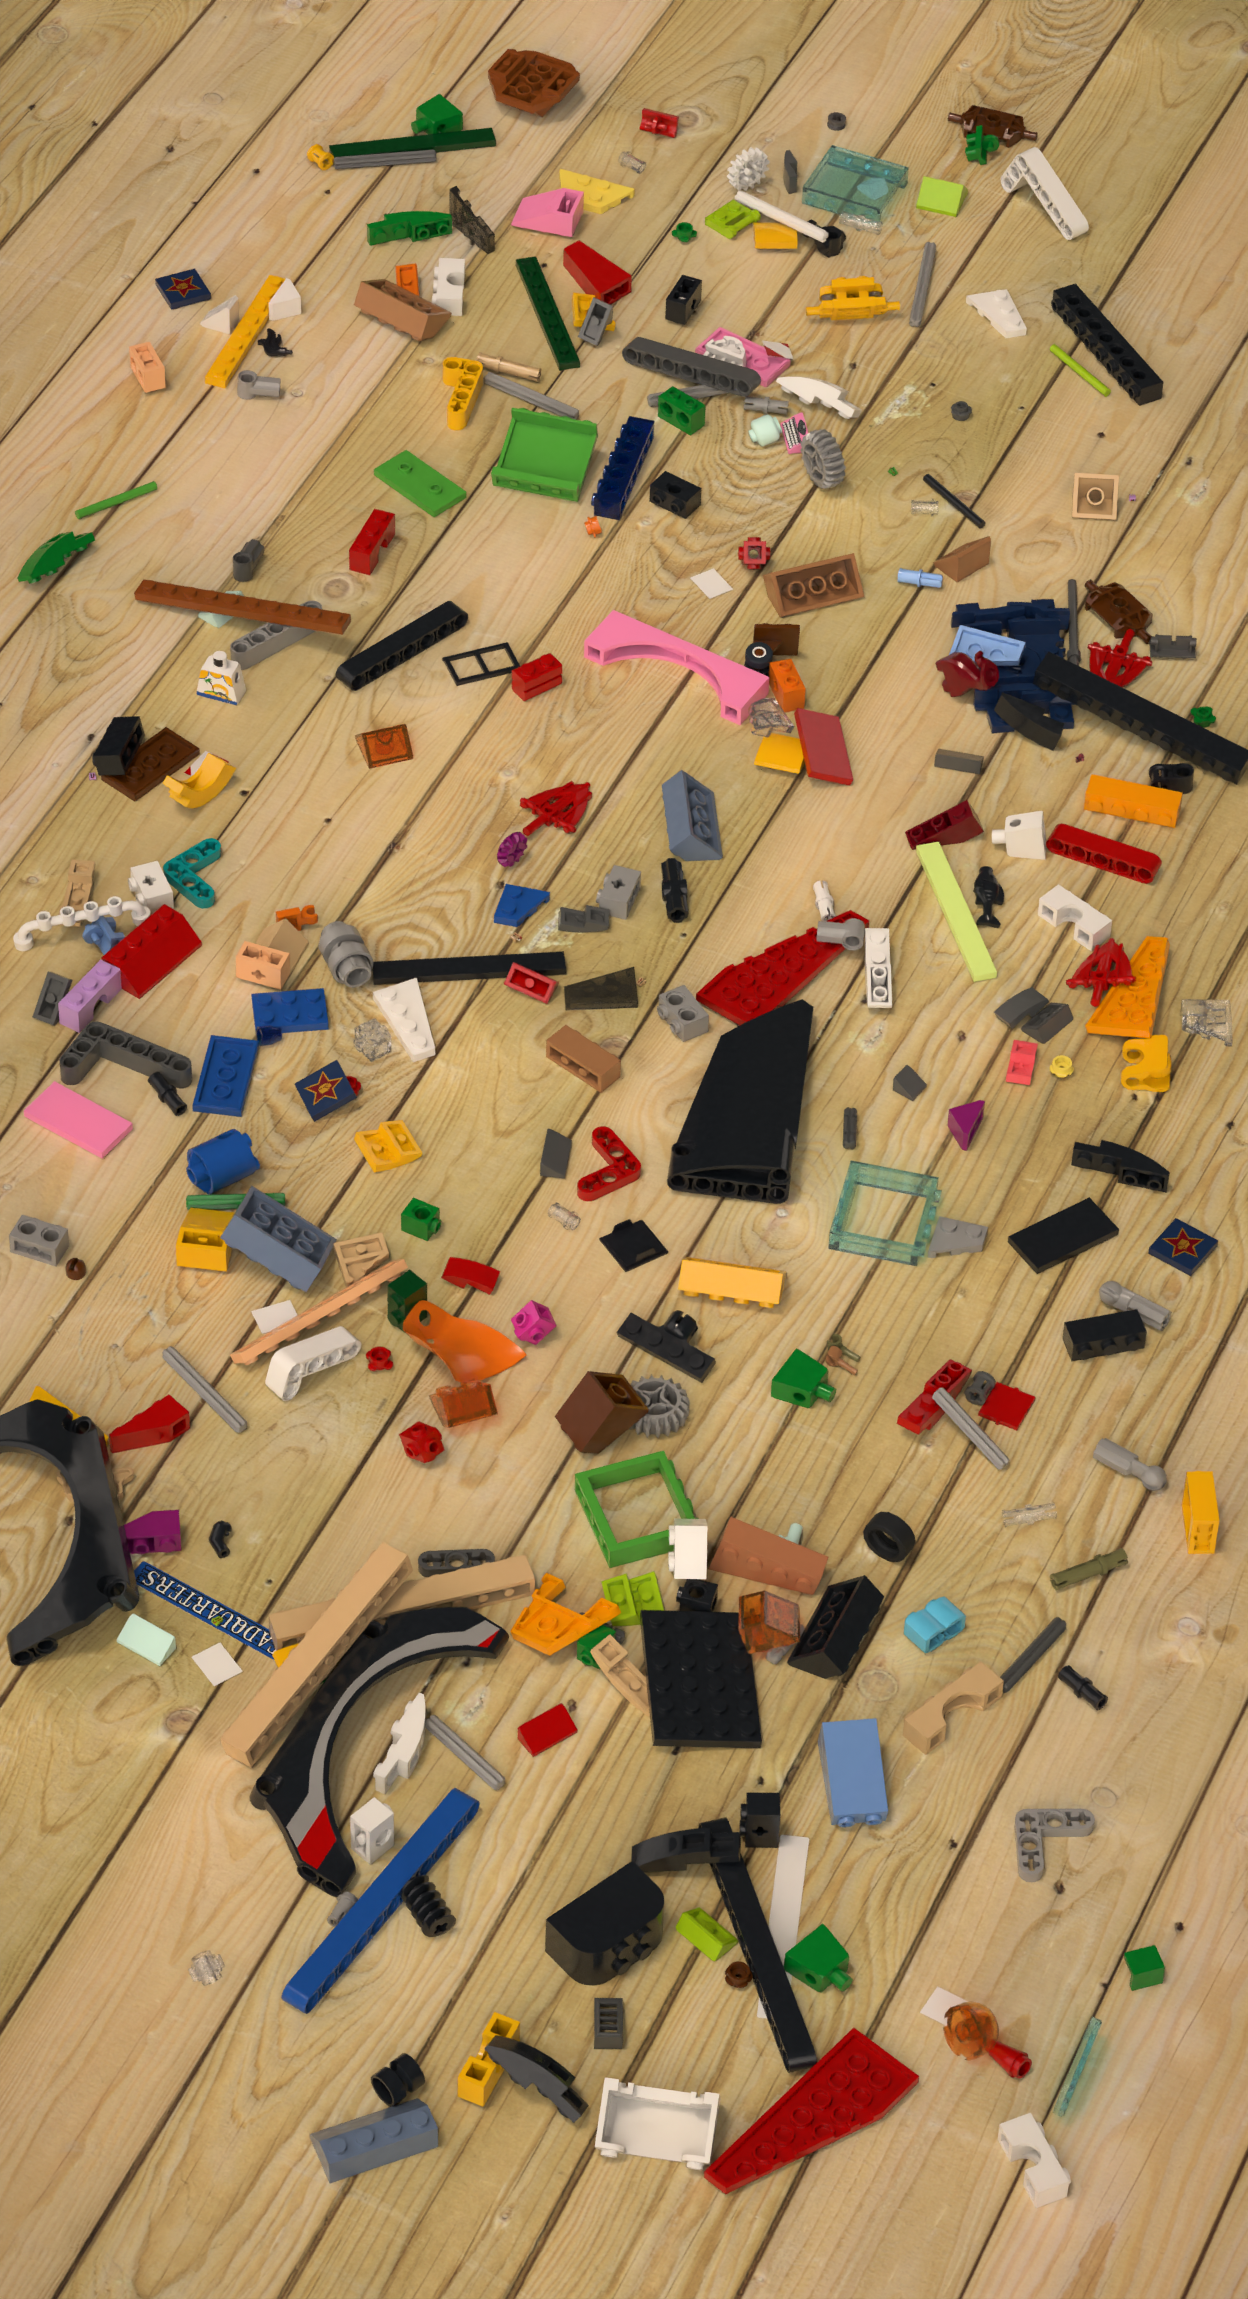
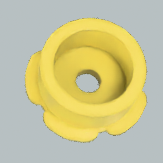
M1060 1055L1055 1057L1051 1063L1052 1065H1050V1072L1059 1078L1071 1075L1074 1071L1072 1061L1067 1056Z

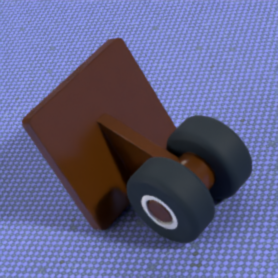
M755 624L753 643L746 649L744 666L769 677V663L772 662L773 655H798L800 625Z

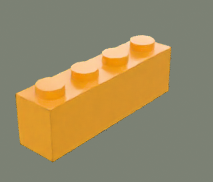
M1091 774L1085 794L1084 810L1175 828L1181 810L1183 792Z

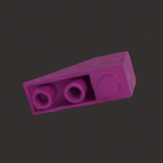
M179 1510L152 1511L124 1525L130 1554L181 1551Z

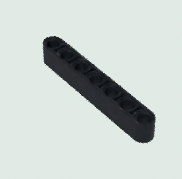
M447 601L342 663L337 668L335 676L352 691L359 690L461 629L468 621V613L452 601Z

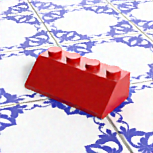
M164 904L102 956L101 959L120 968L122 989L140 999L202 946V941L183 914Z

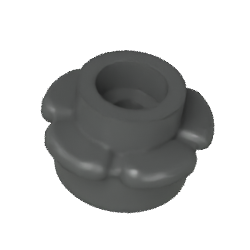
M958 401L951 406L952 417L958 421H965L969 418V414L972 413V408L966 402Z

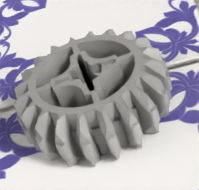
M825 429L814 430L803 437L801 442L802 448L800 449L802 453L801 458L804 461L807 474L810 475V480L814 481V484L821 489L832 488L840 484L844 479V470L846 469L844 465L845 459L842 456L843 452L839 448L840 445L837 444L836 438L832 437V434Z
M651 1374L649 1379L641 1376L639 1382L632 1380L631 1386L649 1411L631 1426L629 1430L636 1429L637 1435L644 1432L647 1438L650 1434H655L659 1438L660 1434L669 1436L670 1431L677 1433L679 1426H684L689 1416L690 1401L686 1390L682 1389L680 1383L674 1384L672 1378L664 1380L662 1375L660 1378H654Z

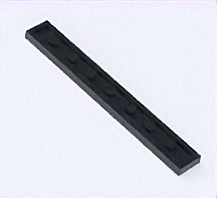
M564 951L377 961L373 962L372 972L374 985L398 984L417 978L418 982L506 978L513 962L543 975L566 974Z

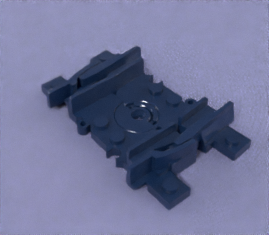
M1054 599L1031 600V603L1007 602V606L980 609L978 603L956 605L955 612L952 613L951 628L963 625L1001 636L1002 629H1006L1008 638L1025 642V649L1019 663L1020 666H997L999 679L995 686L987 691L978 689L974 691V709L976 711H987L986 716L992 734L1014 732V728L994 711L1002 692L1044 708V714H1048L1049 718L1064 723L1063 729H1074L1071 705L1075 704L1063 700L1047 690H1042L1033 684L1035 671L1048 651L1061 658L1065 657L1064 639L1060 638L1059 633L1060 630L1069 628L1070 609L1055 608Z

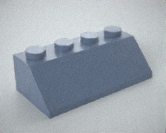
M681 770L662 784L669 849L675 856H679L685 861L720 860L723 858L714 792Z
M416 2098L310 2134V2139L329 2183H333L437 2148L438 2127L428 2105Z

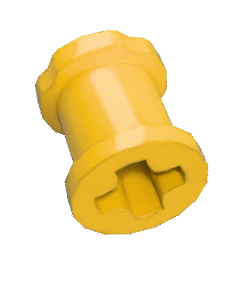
M319 144L311 146L307 152L308 159L311 162H316L321 170L329 169L334 163V156L330 152H325Z

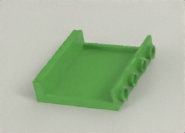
M512 408V419L497 467L493 466L491 472L493 486L578 502L598 438L597 424L588 420L571 419L567 416H554L546 412H533L525 408Z

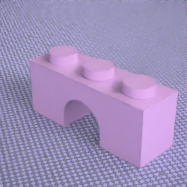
M100 959L58 1003L60 1024L80 1033L94 1019L93 1010L97 1000L99 999L108 1004L122 989L120 968Z

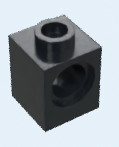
M687 1579L684 1587H679L676 1602L680 1603V1611L714 1612L718 1598V1584L698 1579Z

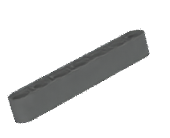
M636 337L622 350L624 360L632 365L742 397L748 396L761 383L760 375L753 369L642 337Z

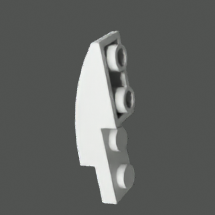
M780 377L776 380V382L782 385V390L790 394L794 392L803 403L810 405V403L820 402L828 408L833 406L839 410L838 414L846 419L858 418L862 411L845 400L849 391L828 381L811 377Z
M865 928L864 959L867 1007L892 1008L889 928Z
M418 1693L414 1701L408 1702L404 1715L400 1720H396L391 1728L393 1744L387 1752V1758L383 1763L377 1765L373 1774L375 1790L380 1793L386 1794L398 1775L409 1779L420 1758L425 1738V1699L422 1693Z

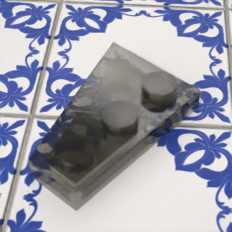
M634 967L564 986L565 1011L638 1008Z

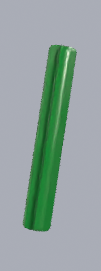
M264 1193L285 1206V1193ZM246 1194L188 1195L186 1197V1207L188 1210L190 1208L208 1210L237 1209Z

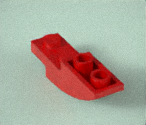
M949 1359L925 1383L924 1391L898 1416L897 1424L918 1435L925 1428L931 1430L945 1413L932 1398L934 1392L942 1387L955 1400L969 1379L972 1369Z

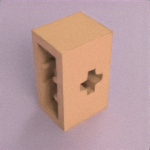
M244 941L236 955L237 978L281 990L290 975V953Z

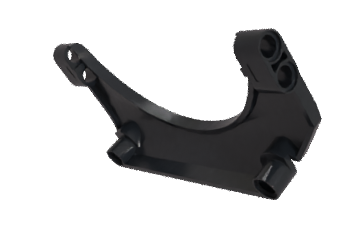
M38 1399L25 1403L0 1416V1454L5 1452L25 1453L44 1459L57 1467L65 1477L73 1496L75 1528L69 1555L56 1582L41 1603L7 1635L6 1640L12 1664L17 1666L30 1664L54 1652L58 1648L57 1640L88 1626L106 1610L114 1607L113 1604L120 1610L127 1612L134 1609L139 1602V1592L104 1433L89 1417L82 1416L73 1420V1415L67 1408Z

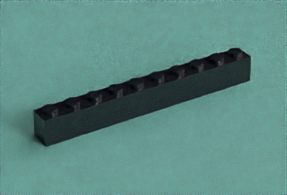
M1049 651L1035 671L1033 684L1037 685L1040 689L1047 690L1059 698L1067 700L1081 709L1087 710L1101 719L1119 726L1123 730H1128L1143 740L1150 741L1160 746L1163 750L1170 751L1182 759L1222 777L1226 781L1237 785L1248 768V749Z

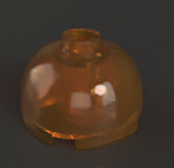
M973 2001L964 2002L950 2007L945 2013L944 2019L947 2017L948 2019L947 2026L943 2027L944 2036L947 2044L957 2056H960L962 2053L966 2057L965 2060L970 2061L986 2055L997 2043L999 2036L998 2023L992 2011L984 2004Z

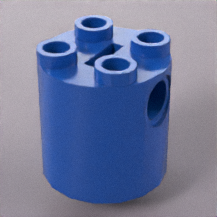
M231 1129L189 1149L187 1152L188 1167L186 1172L190 1181L205 1193L213 1194L254 1174L256 1170L260 1169V1164L257 1158L253 1156L250 1148L252 1141L248 1134H241L236 1129Z

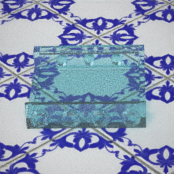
M832 145L804 184L802 204L879 226L881 213L899 187L904 189L907 186L909 167Z

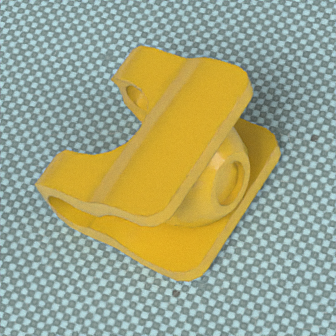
M1152 1035L1151 1038L1126 1041L1122 1046L1123 1058L1127 1062L1137 1065L1127 1066L1122 1070L1121 1084L1128 1090L1168 1091L1170 1089L1171 1055L1168 1052V1037L1166 1035Z

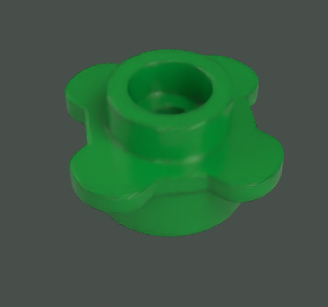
M682 222L676 226V230L672 231V236L678 237L681 242H688L690 238L697 236V231L693 230V226L690 223Z
M1211 707L1191 709L1190 713L1194 716L1193 722L1203 728L1209 727L1211 723L1216 721Z

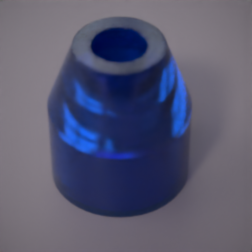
M271 1025L257 1027L256 1038L259 1041V1046L272 1045L282 1039L281 1029Z

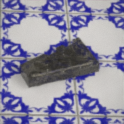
M458 187L450 188L449 214L452 216V226L457 228L465 237H468L487 254L494 252L495 234L481 216L476 217L474 215L470 202L468 200L463 201L459 196L460 190Z

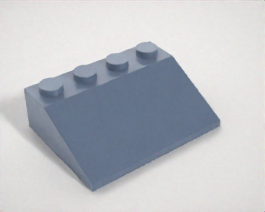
M253 1186L248 1190L220 1237L229 1247L237 1248L245 1253L250 1260L259 1262L267 1267L272 1274L283 1277L294 1288L302 1289L307 1292L321 1271L333 1248V1243L337 1240Z

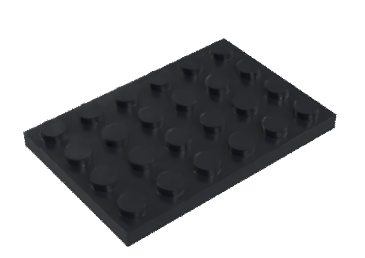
M641 1610L640 1625L653 1746L760 1748L762 1739L747 1613Z

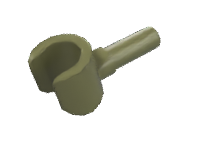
M832 1334L833 1342L827 1340L828 1351L831 1346H836L842 1350V1354L856 1362L860 1360L861 1357L843 1346L842 1337L839 1334Z

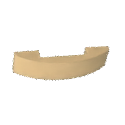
M71 860L63 906H60L58 915H60V910L65 906L72 907L74 912L84 910V904L89 902L91 897L95 861ZM84 920L76 921L73 926L81 927Z
M609 1634L590 1652L615 1688L633 1706L650 1718L646 1677L626 1658L628 1652Z

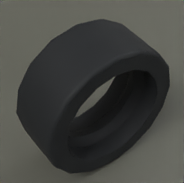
M889 1512L875 1514L863 1531L864 1540L868 1547L876 1555L889 1562L904 1560L916 1543L915 1535L910 1526L900 1517ZM884 1532H885L886 1534H888L890 1537H892L893 1540H891L890 1538H888V1537L884 1534Z

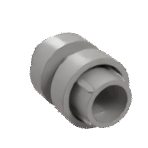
M335 921L325 926L321 932L319 950L328 964L333 978L337 982L352 988L365 984L371 976L373 958L364 945V941L357 928L347 925L342 921Z

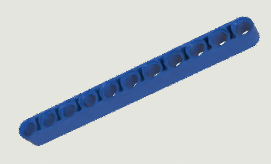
M457 1788L452 1789L287 1983L281 1997L284 2002L305 2014H308L402 1904L401 1890L403 1886L412 1878L426 1875L474 1818L480 1805L478 1800Z

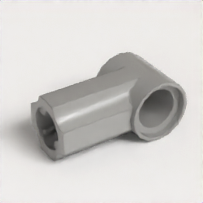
M250 370L241 371L238 374L237 394L240 398L246 400L253 399L256 395L279 397L281 379L257 376L255 372Z
M856 918L848 919L845 923L818 921L817 941L840 943L848 950H858L863 946L865 924Z

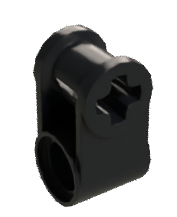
M1187 763L1155 764L1149 768V777L1152 779L1150 786L1159 788L1158 782H1160L1163 789L1187 794L1193 789L1194 769Z

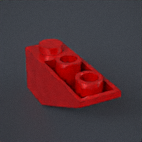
M168 1394L163 1399L155 1401L151 1407L142 1413L136 1414L121 1427L115 1428L109 1434L110 1452L117 1453L171 1442L190 1429L189 1411Z

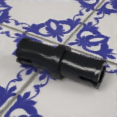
M160 1072L153 1073L148 1078V1083L158 1093L160 1101L166 1103L176 1116L183 1114L187 1109V1104L179 1097L177 1089L170 1085Z
M1070 1665L1062 1668L1058 1678L1072 1688L1078 1698H1084L1096 1710H1100L1106 1705L1108 1697L1094 1687L1093 1682L1088 1677L1083 1678Z

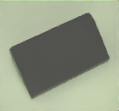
M938 749L935 755L934 767L980 774L984 756Z
M1051 1002L1024 1024L1021 1030L1038 1042L1045 1044L1073 1020V1015L1068 1004Z
M547 1129L540 1163V1176L565 1179L572 1140L552 1129Z

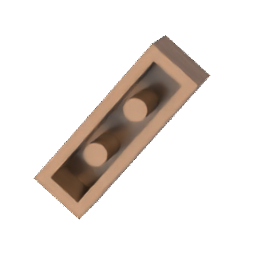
M565 1025L546 1040V1057L600 1093L620 1078L621 1060L614 1054H610L601 1048L597 1043L581 1035L577 1030H573Z

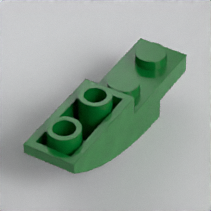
M407 211L384 215L383 221L367 224V242L370 246L410 237L412 242L452 234L451 214L441 212Z
M73 531L60 533L50 538L34 551L26 561L17 577L18 581H28L31 584L42 579L41 575L49 576L57 573V568L65 565L64 559L72 556V551L79 552L88 548L87 544L95 541L93 533L74 536Z

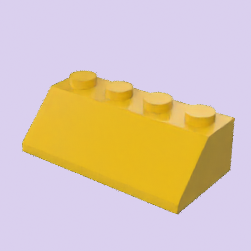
M686 1257L682 1259L678 1290H684L683 1295L699 1297V1293L709 1294V1299L724 1301L725 1296L734 1298L735 1303L749 1304V1300L759 1301V1306L774 1308V1304L781 1302L787 1271Z

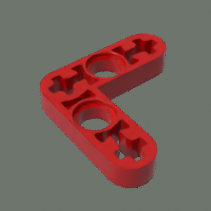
M606 1126L595 1128L592 1132V1146L609 1166L591 1173L578 1181L577 1196L583 1201H594L638 1180L641 1176L640 1161L614 1131ZM614 1151H619L623 1155L619 1157H614L610 1155V1153ZM611 1176L616 1180L613 1182H606L603 1180V1178Z

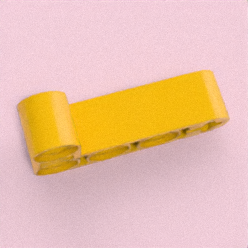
M448 357L443 361V382L455 388L447 405V426L452 430L458 431L467 426L483 386V365L475 360Z

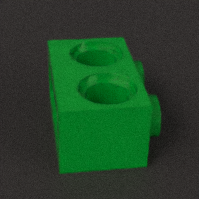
M673 386L658 396L659 418L690 436L705 426V404Z

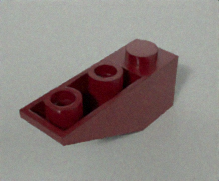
M965 800L907 830L905 834L911 849L915 850L917 845L939 842L941 846L964 843L983 833L984 830L978 815L968 800Z

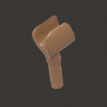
M831 1346L826 1356L827 1365L832 1367L838 1365L856 1375L858 1370L841 1359L842 1350L836 1346Z

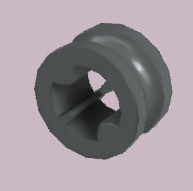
M839 112L829 114L828 128L834 131L844 129L846 126V116Z

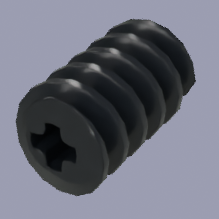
M417 1876L403 1886L401 1899L406 1903V1907L411 1911V1915L416 1919V1923L421 1927V1931L425 1936L436 1937L442 1935L455 1925L456 1918L451 1915V1910L446 1907V1902L441 1898L440 1892L435 1890V1884L428 1882L429 1876Z

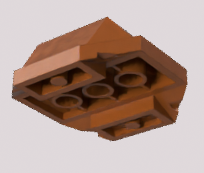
M507 49L488 70V79L496 101L543 118L553 105L559 103L580 81V73L576 71L572 63L537 51L524 50L517 52L516 49Z

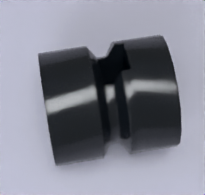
M402 2053L391 2061L389 2068L383 2067L371 2076V2084L376 2094L390 2107L402 2101L407 2096L406 2091L412 2093L425 2083V2077L420 2066L406 2053Z

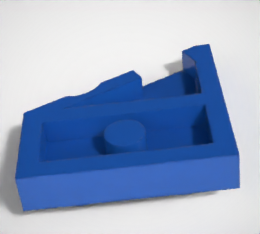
M506 884L494 914V923L518 927L524 922L525 918L537 911V906L542 902H549L550 892Z

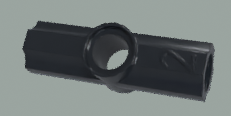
M667 858L665 862L661 863L662 899L666 902L668 919H671L674 923H679L688 918L687 881L683 879L681 862L677 861L676 858Z

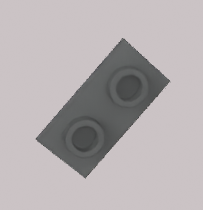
M1155 634L1149 640L1150 657L1196 658L1195 647L1197 638H1192V635L1176 636V641H1172V635Z

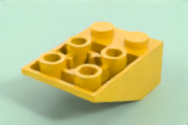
M190 1208L180 1227L176 1242L177 1266L227 1272L232 1248L220 1237L235 1212Z

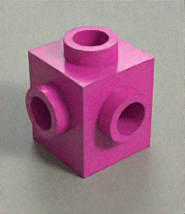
M533 1300L511 1318L515 1328V1335L521 1341H528L534 1345H537L557 1326L549 1308Z

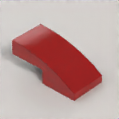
M450 1257L441 1278L462 1289L469 1284L490 1295L495 1287L500 1271L475 1261Z

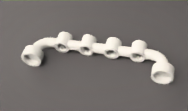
M113 896L108 899V905L98 907L96 902L89 901L84 904V910L74 912L72 907L65 906L60 910V915L52 917L49 912L41 911L36 915L37 920L29 921L21 926L13 937L14 945L19 951H27L34 945L33 936L30 931L37 929L49 931L52 926L61 924L69 927L73 926L76 921L85 919L93 922L98 920L100 916L109 914L117 917L123 911L132 910V921L136 926H139L151 916L150 909L139 902H122L120 897Z

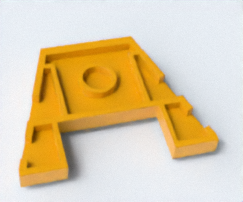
M546 1573L541 1579L543 1584L540 1589H535L532 1594L533 1600L529 1607H524L510 1632L513 1639L550 1656L615 1618L621 1611L617 1604L602 1597L583 1615L552 1602L566 1586L562 1579Z

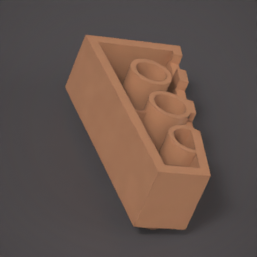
M730 1517L716 1545L708 1569L813 1595L821 1581L829 1557Z

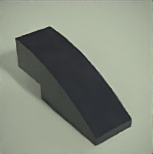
M1002 692L994 711L1016 731L1035 743L1054 751L1061 737L1064 723L1044 716V708Z

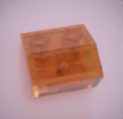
M475 1378L466 1381V1383L460 1382L461 1386L459 1387L447 1385L436 1388V1393L429 1395L443 1427L450 1428L498 1414L491 1385L483 1383L481 1380H475Z
M765 1590L740 1596L738 1630L748 1654L764 1652L768 1649L789 1646L800 1642L799 1605Z

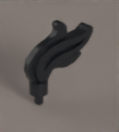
M270 328L267 329V338L258 340V345L263 346L264 352L268 356H287V354L293 353L292 350H287L286 347H279L282 343L281 335L278 334L276 338L274 330Z

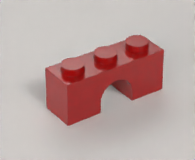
M374 508L349 549V570L371 575L379 562L380 546L387 548L395 536L394 513Z

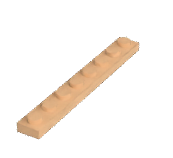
M397 1259L390 1261L233 1352L230 1356L234 1364L244 1363L249 1365L259 1359L257 1355L262 1352L270 1353L280 1347L278 1343L281 1341L295 1339L300 1335L299 1331L305 1327L306 1329H311L321 1323L319 1319L324 1316L328 1318L338 1314L341 1311V1306L357 1303L361 1300L360 1295L366 1292L370 1294L381 1288L380 1284L386 1280L388 1282L396 1280L401 1276L400 1272L408 1268L405 1260Z

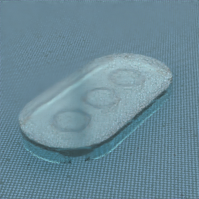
M1091 2017L1054 2107L1053 2113L1058 2116H1064L1101 2027V2020L1095 2017Z

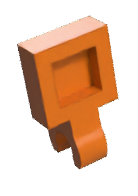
M307 905L302 911H300L299 907L276 911V923L286 918L298 931L302 930V925L316 924L318 922V915L315 914L314 905Z

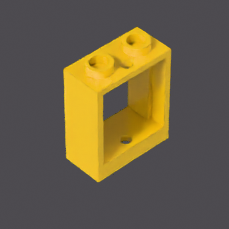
M1213 1471L1186 1472L1181 1505L1188 1554H1214L1220 1520Z

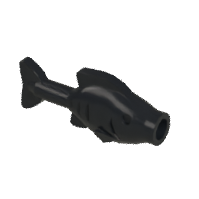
M984 866L979 869V875L974 882L975 904L983 905V915L978 918L976 925L999 928L1001 923L993 916L992 905L1003 904L1004 891L994 876L993 869L989 866Z

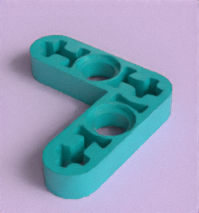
M213 838L205 839L167 861L163 866V873L168 883L198 908L205 909L213 906L215 903V893L213 888L195 873L221 857V843ZM192 858L198 860V861L195 862V863H188V862H187L188 859H192ZM186 882L195 883L193 886L190 887L183 885Z

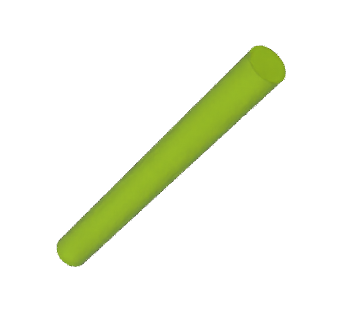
M1056 344L1050 347V351L1101 394L1107 397L1111 393L1107 386Z

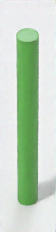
M153 481L76 510L75 515L77 519H81L157 490V484Z

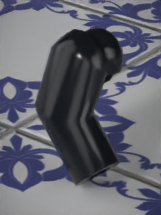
M222 1520L213 1525L209 1536V1543L219 1558H224L230 1553L229 1548L224 1542V1537L229 1536V1532L232 1531L231 1524Z

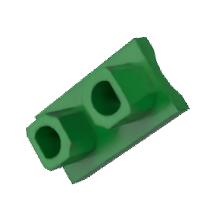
M983 125L976 126V133L966 135L968 147L965 148V153L968 161L979 159L980 165L987 164V151L993 152L999 148L998 137L991 134L984 136Z

